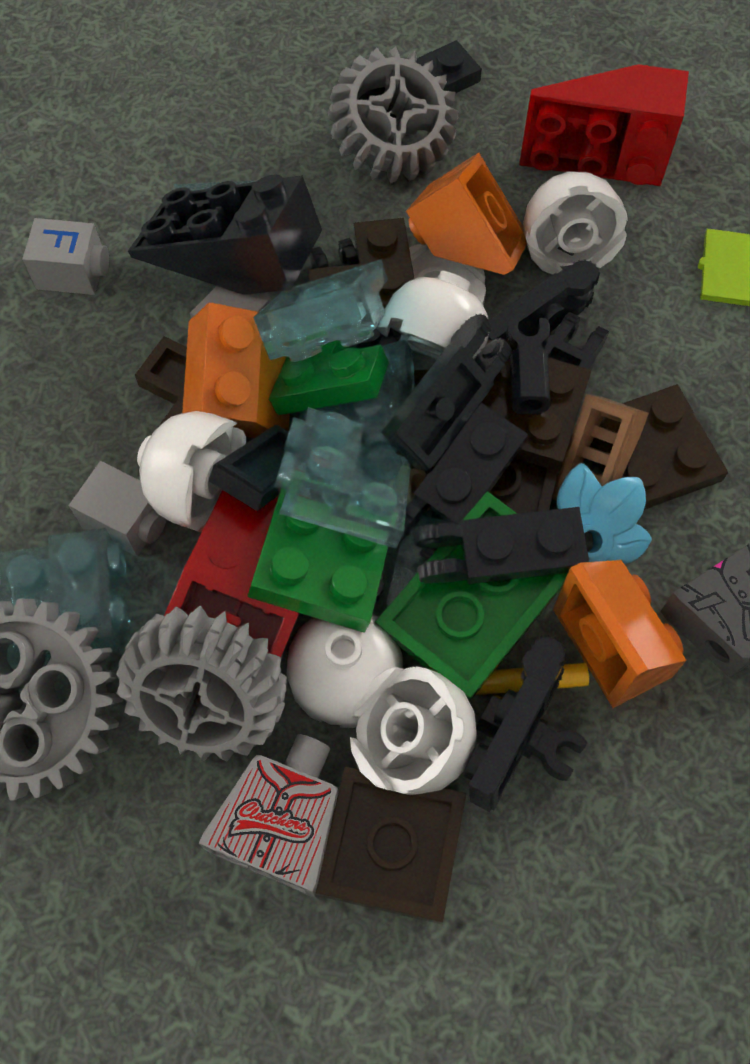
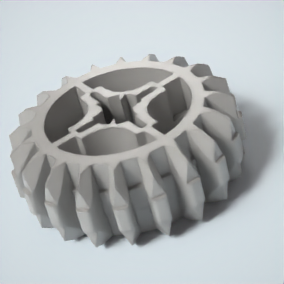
M396 46L389 51L387 58L384 57L377 47L370 53L368 60L359 54L354 59L351 69L345 67L342 70L338 80L339 84L332 89L330 99L333 104L330 105L328 110L329 121L334 122L331 129L332 139L343 140L339 149L341 156L353 153L356 155L353 162L354 170L362 168L364 163L372 167L370 170L372 180L377 178L381 171L387 172L390 184L397 181L400 172L403 173L409 182L416 178L419 170L427 174L434 168L435 161L439 162L445 158L448 153V145H451L455 139L456 129L454 126L458 120L459 111L451 107L455 102L456 92L443 90L447 83L446 75L434 77L431 74L434 68L433 60L425 63L424 66L416 63V51L410 53L407 59L400 58ZM385 87L384 94L369 96L368 100H358L364 93L372 89ZM391 103V111L387 112L388 107ZM390 114H395L396 118L391 117ZM400 119L399 124L396 128V120ZM418 130L428 131L424 139L410 145H401L405 135H416Z
M176 606L166 616L156 613L138 632L132 635L125 647L126 651L119 661V669L116 675L119 677L120 684L116 694L127 701L124 713L140 717L139 731H153L158 735V745L169 742L178 747L180 756L187 750L196 752L203 761L212 753H215L222 760L228 761L235 752L248 756L253 747L263 745L266 738L271 735L275 723L279 722L285 706L283 701L286 692L287 676L280 672L281 657L267 653L268 638L253 639L249 636V622L236 627L227 622L225 611L216 618H210L201 606L189 615Z

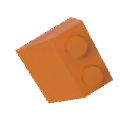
M477 153L430 183L406 210L410 217L409 227L414 237L420 244H427L435 257L506 275L514 270L527 245L524 227L480 153Z
M211 302L206 304L189 320L182 413L200 411L232 420L237 423L233 427L243 430L245 436L250 438L257 437L275 424L289 431L290 413L278 415L268 398L294 342V337L262 312Z
M622 560L581 562L570 567L553 611L587 664L612 708H615L669 680L687 660L683 656L684 649L679 635L671 625L661 622L650 605L651 596L647 586L638 575L630 574Z

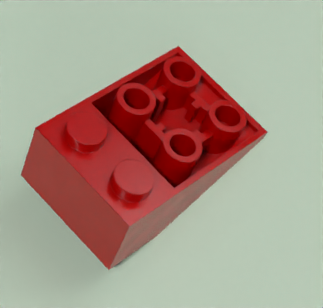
M637 64L531 89L519 165L533 167L542 171L588 172L601 178L628 181L636 185L661 186L684 118L689 71Z
M289 487V488H288V489H290V490H293V491H296V492H300V493L309 495V494L304 493V492H302V491H300V490H297V489H295V488H292V487ZM222 490L183 569L164 616L169 614L176 606L188 615L201 606L210 618H216L225 611L228 623L240 627L249 622V636L253 639L268 638L267 653L279 657L282 656L299 613L247 597L279 495L259 511H256Z

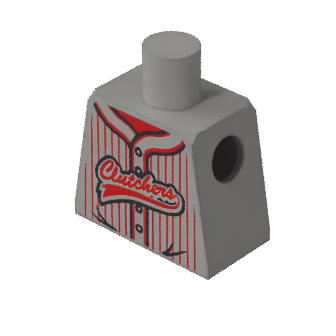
M297 734L284 764L262 755H256L204 831L199 844L210 854L316 898V889L339 793L338 787L318 779L330 752V747L312 737Z

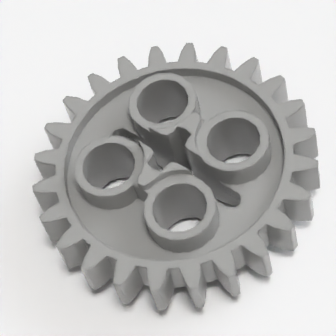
M17 599L15 606L10 601H0V728H2L0 731V793L6 787L9 800L25 797L29 789L33 797L38 798L51 793L52 784L57 789L73 784L74 777L72 771L83 774L94 768L87 752L99 754L107 751L109 748L107 742L98 734L99 731L117 728L119 725L117 720L105 714L106 706L123 702V698L119 695L107 692L106 687L107 683L118 678L116 675L117 671H103L101 663L113 652L111 647L92 649L90 645L96 638L99 630L96 627H85L75 631L79 623L80 614L78 612H64L58 617L59 606L55 602H42L37 608L35 599ZM12 642L18 646L20 651V661L15 670L9 666L7 661V650ZM46 650H48L51 658L47 665L43 667L46 659ZM61 672L69 679L71 684V693L66 702L60 700L55 692V681ZM20 687H24L23 690L21 691V694H20V693L18 692V691H19V688H20ZM25 702L26 707L24 709H20L23 703ZM28 726L36 731L39 738V747L36 754L31 753L24 742V734Z

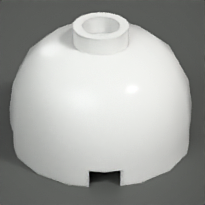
M569 171L553 176L537 189L527 205L523 225L531 259L542 271L553 275L562 271L560 266L573 265L578 260H591L599 268L613 260L624 246L627 237L625 226L628 219L622 200L606 180L588 172ZM561 247L563 250L567 252L574 253V255L571 256L557 248Z
M441 271L438 279L419 277L408 281L399 288L385 307L377 329L386 337L390 328L402 334L398 344L437 360L449 344L451 345L452 336L461 328L465 320L480 313L484 314L488 319V315L481 300L468 292L471 284L468 280L454 273ZM488 336L485 337V341L474 354V356L472 357L473 359L477 354L481 352V349L485 347V344H487Z
M200 411L186 412L170 417L152 435L145 438L137 456V462L140 467V483L148 503L160 516L172 523L202 532L222 492V489L209 482L213 466L246 444L244 431L233 427L237 424L236 422L211 413Z
M372 614L371 622L365 633L311 617L299 627L289 646L286 674L295 701L309 717L321 723L324 721L330 725H340L343 728L357 727L359 718L352 717L354 706L366 694L372 680L386 669L394 667L403 668V654L400 647L386 631L375 623L379 616Z
M416 666L406 669L401 667L386 669L372 680L366 694L354 706L352 717L359 718L356 727L357 739L350 737L351 752L358 768L376 787L407 795L442 790L459 778L475 749L477 740L475 713L464 691L440 673Z

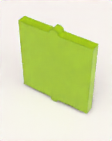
M707 228L704 238L703 257L700 258L698 268L702 270L700 299L750 306V234Z

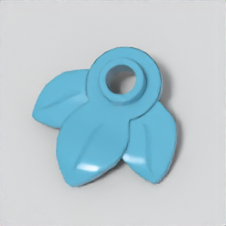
M578 464L570 470L559 489L557 507L558 509L580 507L584 533L588 531L593 536V547L588 552L589 562L622 560L624 564L631 563L646 551L652 541L650 534L642 526L636 524L642 516L646 504L645 488L640 478H619L601 486L592 471L585 464Z

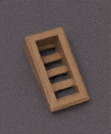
M586 394L555 483L552 500L557 502L558 492L565 477L576 465L583 463L585 458L606 466L603 475L592 471L601 486L622 478L649 413L604 397ZM603 417L621 422L618 432L601 427L600 423ZM594 437L612 443L611 453L590 447Z

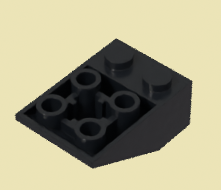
M274 174L251 183L236 185L233 181H224L208 189L190 191L189 188L182 187L170 191L162 198L161 205L151 219L142 226L141 233L128 252L131 258L243 295L287 291L292 289L322 232V228L303 175L282 178V176Z

